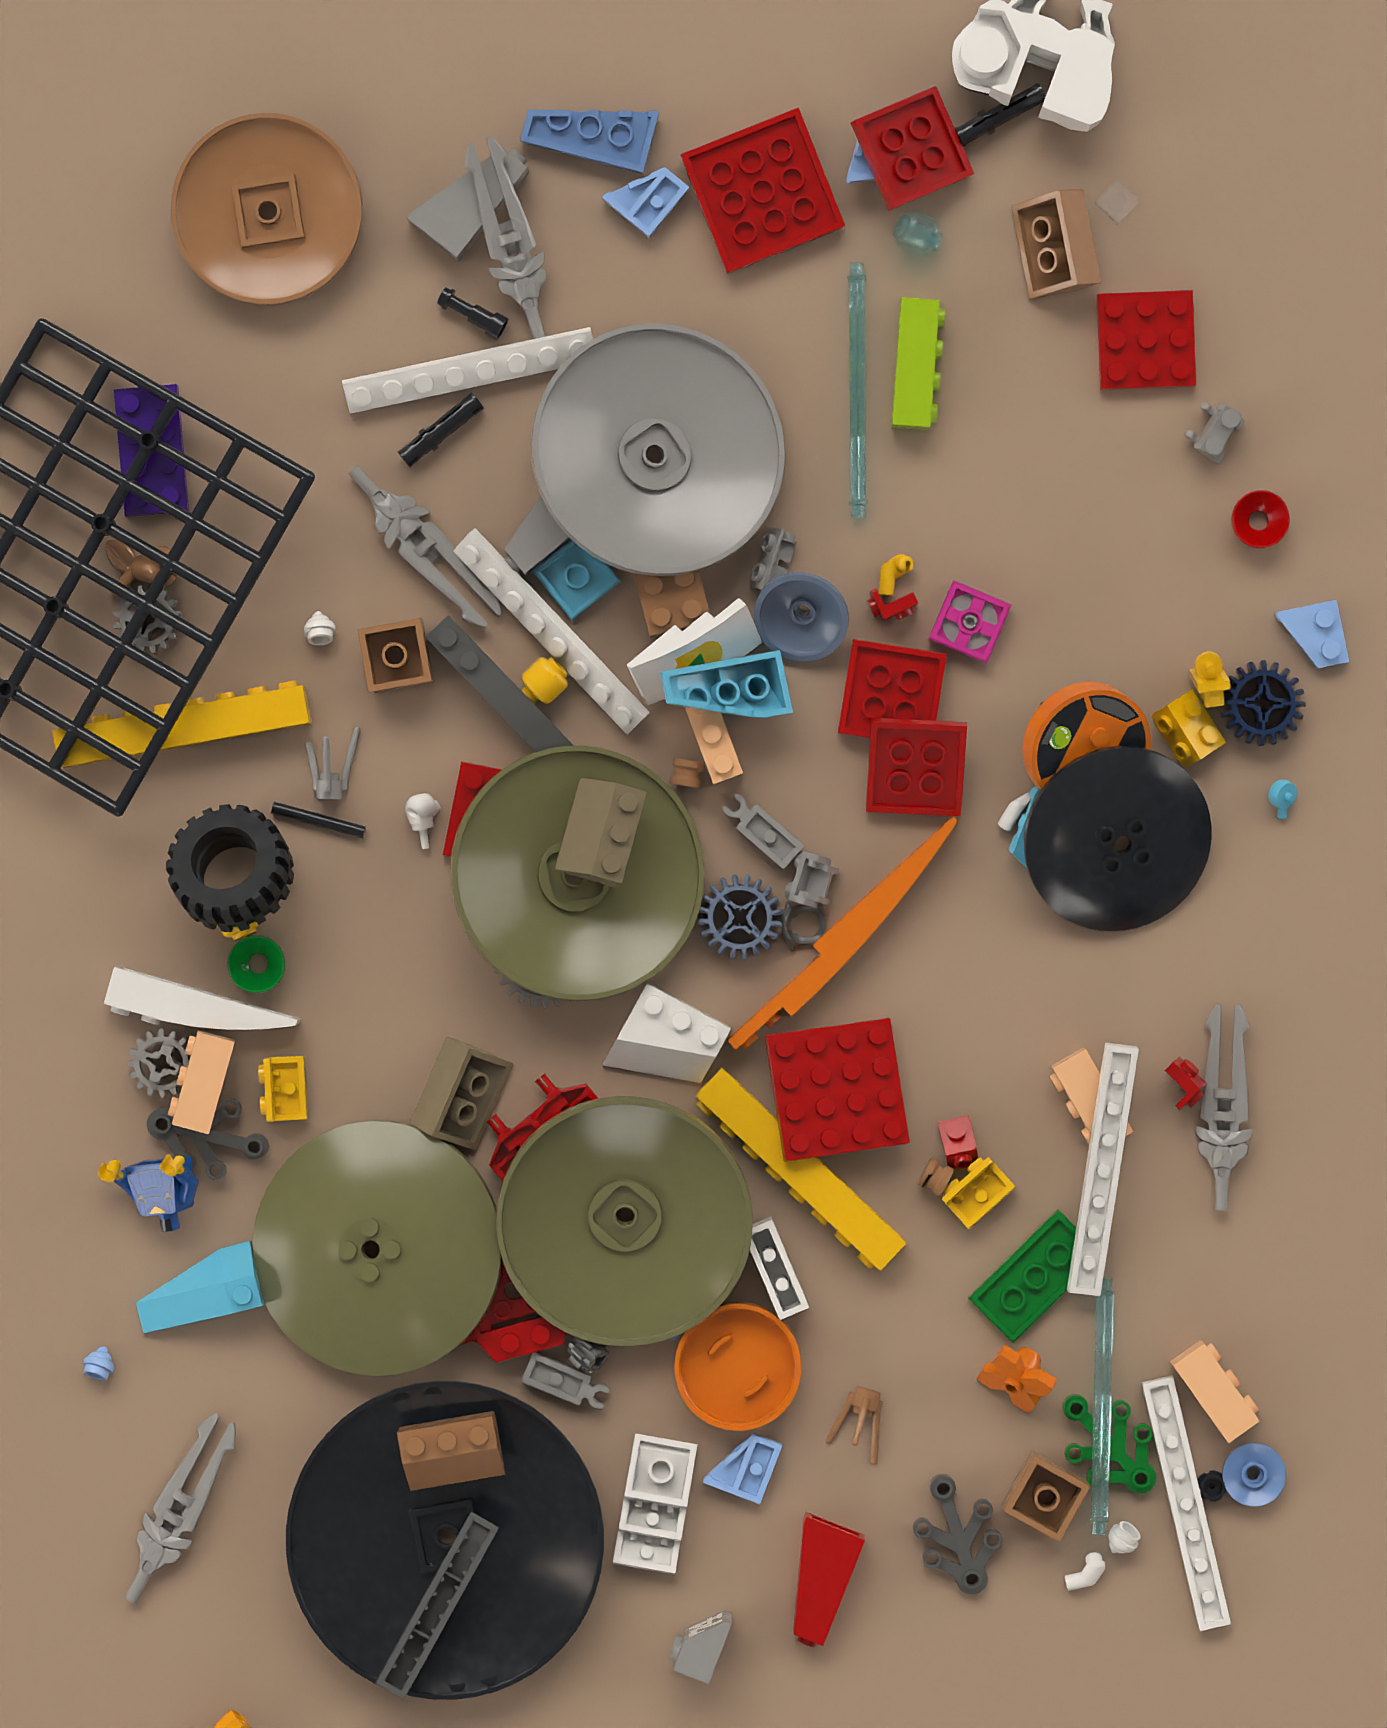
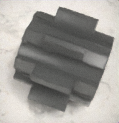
M575 1336L568 1345L567 1353L571 1355L568 1360L578 1370L581 1369L583 1372L589 1371L593 1373L595 1370H599L608 1359L609 1351L605 1348L607 1346L605 1344L590 1342Z

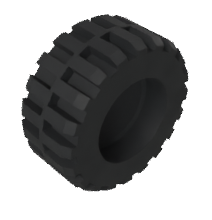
M230 804L220 805L219 810L213 811L211 807L203 810V816L197 819L193 816L186 821L189 826L185 830L180 828L175 835L177 843H171L169 846L168 855L171 859L166 861L169 885L190 917L196 922H202L207 928L214 930L218 925L222 932H232L233 927H238L240 931L250 929L249 924L257 922L260 925L267 921L264 916L269 912L275 914L281 908L278 902L280 899L286 900L290 893L287 884L291 885L293 883L294 873L291 868L294 866L289 847L276 825L270 819H266L265 815L256 809L251 812L248 806L237 805L236 809H232ZM236 847H244L256 851L257 860L255 867L248 878L242 883L227 889H214L204 884L206 869L213 858L219 853Z

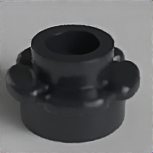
M1211 1470L1207 1474L1202 1473L1197 1479L1202 1499L1216 1502L1222 1499L1224 1493L1227 1492L1222 1474L1218 1471ZM1210 1483L1215 1484L1213 1489L1209 1488Z

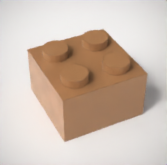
M699 571L674 576L634 574L650 638L663 635L674 625L680 630H685L706 611L709 613Z
M421 618L357 629L368 692L377 693L434 682L424 622Z
M1031 1450L1001 1506L1004 1512L1060 1542L1090 1489V1485L1084 1478Z

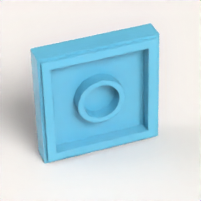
M572 539L532 570L571 621L621 582L608 564L591 556Z

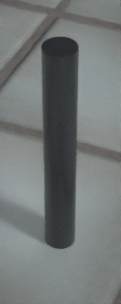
M275 801L271 809V814L362 839L366 826Z

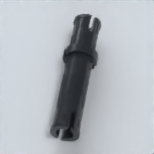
M1035 83L1032 87L1011 97L1008 106L999 104L988 111L982 110L977 113L978 116L956 127L955 130L962 146H966V144L986 133L988 135L995 133V128L1018 117L1040 103H1044L1046 95L1042 87Z
M471 392L426 430L422 428L414 440L397 451L398 454L411 468L412 465L431 450L433 452L439 448L437 445L464 425L470 418L483 410L484 407Z

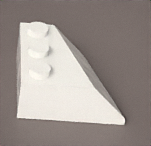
M647 982L603 1066L701 1083L728 1036L731 1027Z

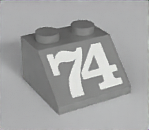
M724 1610L686 1627L682 1637L679 1635L675 1636L669 1658L673 1660V1671L709 1684L732 1624L730 1611Z

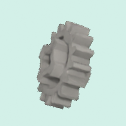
M138 586V593L144 596L146 594L145 588ZM163 590L155 603L158 604L159 601L165 609L179 617L182 616L181 611L173 610V607L178 603L177 600L167 601L169 592ZM119 599L117 602L122 609L121 611H113V615L119 617L120 622L113 624V628L122 629V633L118 636L121 637L128 625L127 622H130L135 611L130 610L133 604ZM155 618L154 624H148L147 628H145V623H143L137 634L138 637H135L132 645H138V648L144 652L149 647L152 654H157L158 645L168 649L169 645L166 640L168 638L177 640L178 637L173 633L174 628ZM166 629L160 637L150 641L156 631Z
M164 1028L159 1029L158 1036H154L151 1031L146 1032L147 1041L137 1038L136 1043L139 1049L131 1048L129 1050V1053L135 1056L134 1060L127 1062V1066L135 1067V1071L129 1077H138L140 1081L136 1087L140 1089L146 1085L148 1087L147 1095L149 1096L155 1090H159L160 1098L165 1097L166 1090L168 1089L173 1095L178 1093L177 1079L170 1083L160 1084L164 1076L168 1074L179 1076L181 1066L188 1067L189 1055L185 1054L186 1048L184 1047L187 1038L184 1037L178 1041L175 1039L177 1034L175 1030L169 1036H165ZM164 1042L160 1050L155 1052L145 1050L153 1043ZM175 1047L182 1055L183 1064L178 1062L173 1054ZM162 1055L167 1056L166 1062L172 1067H165L160 1071L157 1069L158 1063L154 1062L153 1058L159 1059ZM141 1062L147 1064L151 1072L149 1079L142 1070Z

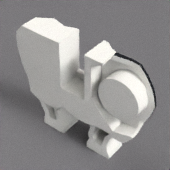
M990 0L981 5L974 20L962 30L953 44L952 64L958 84L967 90L988 95L1001 104L1008 106L1023 65L1027 61L1055 72L1038 118L1053 121L1070 130L1088 132L1097 126L1106 113L1111 94V60L1115 41L1110 31L1108 15L1113 4L1104 0H1082L1079 11L1084 24H1082L1080 29L1075 28L1070 31L1054 19L1039 15L1046 0H1011L1009 4L1002 0Z

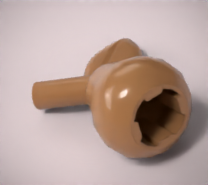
M108 540L106 542V555L110 564L117 571L123 573L118 580L127 587L135 579L149 584L152 583L161 565L142 554L136 557L130 547L118 540ZM166 546L156 547L166 554L171 550ZM172 572L164 587L173 584L177 574Z

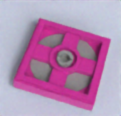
M953 580L928 639L987 664L1012 605Z

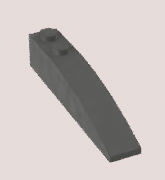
M449 615L426 636L427 640L535 752L555 747L574 746Z
M472 1512L469 1514L375 1682L377 1685L402 1699L406 1697L499 1527Z

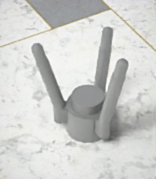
M355 727L353 730L341 779H339V773H331L329 737H323V773H320V777L312 742L308 741L306 743L313 778V790H316L317 799H342V790H348V777L360 732L359 727Z

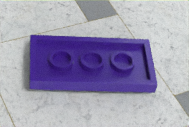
M177 384L162 385L179 395ZM140 387L114 389L116 415L144 431L151 430L166 402ZM177 409L164 431L162 439L168 445L184 453L181 411ZM117 430L121 473L126 474L141 446L138 441ZM152 453L136 481L189 511L186 469L159 453ZM131 492L123 503L124 515L126 517L166 514Z

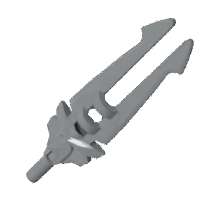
M487 137V144L510 217L509 221L498 224L475 145L470 142L466 150L465 169H469L474 174L482 225L490 259L499 260L502 268H489V271L493 277L501 279L497 284L501 293L510 295L525 310L533 339L546 337L537 309L540 287L546 280V271L540 268L544 262V252H540L532 258L530 256V251L535 247L536 242L512 182L504 168V160L508 155L492 137ZM508 231H514V232H512V233L502 235V233H505V232H508ZM518 252H520V254H518V255H516V256L508 257L509 255H511V254H513V253H518Z
M356 466L349 473L371 498L376 514L374 526L379 534H385L384 543L387 548H390L395 539H397L401 544L398 553L424 578L462 609V620L481 628H486L488 625L432 564L439 556L443 557L495 615H501L502 611L498 598L490 590L482 587L470 568L453 552L455 548L434 522L423 523L420 518L430 514L429 510L423 506L415 507L416 500L409 495L397 496L379 489L359 466ZM417 530L416 535L409 539L411 534ZM433 547L427 555H424L429 548Z
M1216 1004L1205 1024L1211 1031V1040L1204 1081L1207 1084L1203 1087L1202 1093L1204 1096L1202 1097L1200 1118L1208 1122L1209 1129L1195 1126L1197 1136L1203 1140L1198 1144L1199 1152L1208 1159L1216 1177L1215 1210H1228L1229 1177L1238 1160L1247 1155L1249 1146L1244 1142L1251 1138L1253 1131L1252 1128L1239 1131L1240 1124L1248 1120V1089L1243 1033L1250 1026L1242 1007L1239 1004L1235 1005L1232 1088L1220 1089L1219 1068L1222 1006L1221 1004ZM1219 1109H1229V1110H1231V1111L1222 1112V1111H1218V1110H1219Z
M218 1413L213 1414L197 1427L199 1432L198 1440L187 1453L153 1507L157 1516L156 1520L147 1513L144 1515L142 1523L145 1530L139 1531L137 1542L141 1548L140 1570L125 1596L132 1603H137L151 1574H154L167 1563H176L182 1556L180 1549H187L192 1543V1540L181 1538V1535L184 1531L193 1532L218 1473L223 1456L226 1451L233 1450L235 1447L236 1425L235 1423H230L192 1496L182 1492L191 1471L220 1418ZM171 1510H178L182 1513V1515H176Z

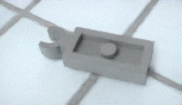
M735 794L734 798L740 802V809L733 812L725 806L723 811L729 817H738L741 822L736 828L784 869L804 845L759 805L756 804L750 811L746 807L745 799L741 795Z
M538 1352L532 1353L521 1382L579 1406L582 1399L586 1398L590 1405L596 1409H602L604 1403L597 1401L594 1394L598 1391L609 1394L610 1391L606 1384H589L592 1377L591 1374Z

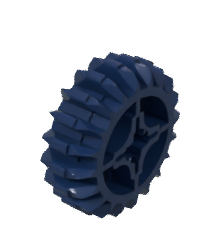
M1261 660L1259 670H1256L1255 664L1249 662L1247 663V674L1243 668L1238 667L1236 669V674L1239 676L1238 680L1233 676H1228L1233 687L1229 690H1223V693L1229 695V699H1224V704L1228 705L1229 710L1221 712L1220 717L1231 716L1232 721L1228 722L1225 727L1231 729L1235 725L1238 726L1234 733L1235 738H1240L1244 732L1247 733L1245 738L1246 744H1251L1254 736H1257L1258 746H1264L1265 736H1267L1270 744L1274 745L1277 744L1276 733L1283 740L1289 737L1284 729L1285 727L1296 731L1298 727L1291 721L1292 718L1303 719L1304 715L1295 712V708L1305 707L1306 702L1296 701L1295 696L1304 694V690L1297 689L1293 691L1292 686L1297 684L1299 679L1295 677L1287 681L1285 678L1290 673L1288 668H1285L1278 674L1279 663L1274 662L1270 670H1267L1266 660ZM1258 677V684L1253 696L1237 698L1242 686L1250 679ZM1268 678L1280 685L1286 699L1276 698L1270 693L1269 684H1267ZM1262 694L1264 700L1277 703V705L1265 707V712L1262 713L1260 706L1247 704V702L1260 699L1259 695ZM1237 707L1246 708L1253 712L1256 728L1244 722ZM1274 709H1286L1282 720L1273 728L1266 730V722H1268L1270 712Z

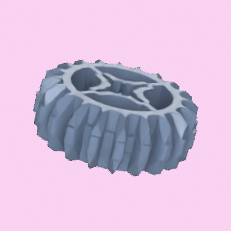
M734 874L732 875L733 885L728 886L726 879L721 878L720 883L723 889L719 891L713 884L709 887L715 896L710 898L708 895H703L702 900L710 904L708 908L700 906L699 912L707 913V919H698L697 923L698 925L708 924L709 929L703 930L701 936L706 937L712 934L714 938L707 945L711 948L719 942L721 944L717 952L719 955H722L727 947L731 949L730 959H735L736 950H742V959L746 960L748 959L747 949L752 948L754 955L759 956L760 952L757 945L761 943L765 949H769L771 946L765 938L767 936L775 940L778 938V935L770 930L772 926L782 927V922L773 921V915H782L783 912L782 909L772 910L771 905L778 903L779 898L767 899L766 896L771 893L772 888L768 886L761 892L759 890L762 884L761 879H757L753 887L749 885L750 875H745L744 884H738V876ZM736 890H744L756 896L747 904L739 906L733 903L725 894ZM719 901L727 910L729 918L726 924L717 931L713 921V912ZM763 902L767 913V920L761 933L752 923L751 916L754 910ZM728 904L734 909L739 908L740 911L741 908L746 910L750 905H753L746 915L747 923L752 927L751 930L746 925L741 926L740 923L739 926L734 924L730 929H727L734 919ZM740 928L747 931L754 940L747 943H733L724 938L733 930Z

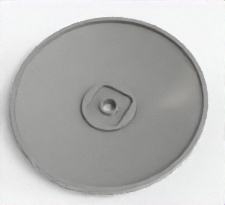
M631 325L600 335L580 347L559 367L548 383L536 409L531 435V460L535 480L541 497L556 523L570 539L591 556L618 569L642 575L674 576L688 574L717 564L732 555L758 531L767 518L780 490L784 472L785 448L782 425L775 404L761 379L738 354L726 345L698 331L675 325ZM649 448L658 449L662 454V461L651 463L646 458V450Z

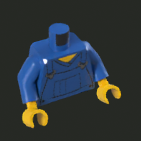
M167 1154L163 1159L143 1160L125 1167V1170H120L121 1163L118 1160H111L108 1165L107 1163H102L98 1170L99 1178L105 1182L114 1181L124 1189L137 1205L139 1214L142 1216L159 1215L162 1232L180 1229L178 1212L193 1207L194 1197L199 1184V1180L192 1172L191 1156L178 1155L172 1158L171 1155Z

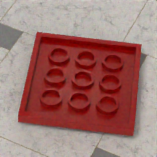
M799 107L680 154L727 274L845 228V223Z
M890 1018L764 1036L784 1162L910 1143Z

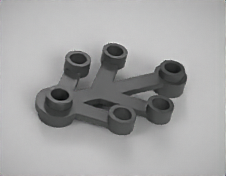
M236 1099L226 1100L222 1107L215 1111L211 1128L227 1118L237 1117L242 1109L240 1102ZM228 1103H234L237 1106L235 1114L227 1113L226 1106ZM167 1108L154 1110L147 1119L149 1133L156 1139L165 1140L175 1157L178 1155L191 1156L193 1169L196 1165V1159L191 1153L186 1152L178 1135L189 1137L207 1166L206 1173L208 1177L213 1180H219L224 1177L227 1169L226 1165L218 1160L208 1142L243 1150L244 1154L250 1159H260L267 1153L269 1148L268 1140L259 1133L251 1134L245 1138L211 1128L209 1134L172 1125L173 1117L168 1115L169 1109ZM160 1118L167 1120L168 1127L166 1130L158 1128L157 1121ZM251 1141H256L260 1144L259 1152L253 1153L250 1151L249 1144ZM218 1164L221 1166V1175L215 1176L212 1174V1165Z
M938 1474L932 1478L930 1490L932 1495L941 1501L951 1535L931 1525V1522L926 1518H918L913 1524V1531L918 1538H929L956 1552L961 1565L942 1557L941 1553L935 1548H928L924 1551L922 1556L923 1563L930 1569L938 1568L956 1577V1583L964 1593L970 1595L978 1594L987 1585L988 1576L984 1568L993 1551L1001 1546L1002 1536L996 1529L987 1530L983 1534L984 1544L974 1561L972 1560L969 1548L984 1519L992 1515L993 1507L987 1499L977 1500L973 1506L974 1512L963 1531L952 1497L956 1491L955 1482L947 1474ZM941 1483L949 1485V1490L945 1494L937 1491V1487ZM980 1504H987L989 1506L986 1514H979L977 1512V1507ZM926 1523L929 1526L926 1533H919L916 1530L918 1524ZM990 1534L998 1536L996 1544L991 1545L987 1542V1537ZM930 1553L937 1554V1562L928 1563L926 1560L927 1555ZM969 1574H976L978 1576L975 1584L966 1582V1577Z

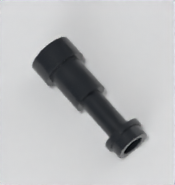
M446 287L442 291L437 301V304L442 306V309L446 310L450 307L468 317L467 321L485 330V335L496 341L500 338L509 318L498 312L493 314L477 304L473 306L455 296L456 290L454 289L450 290Z

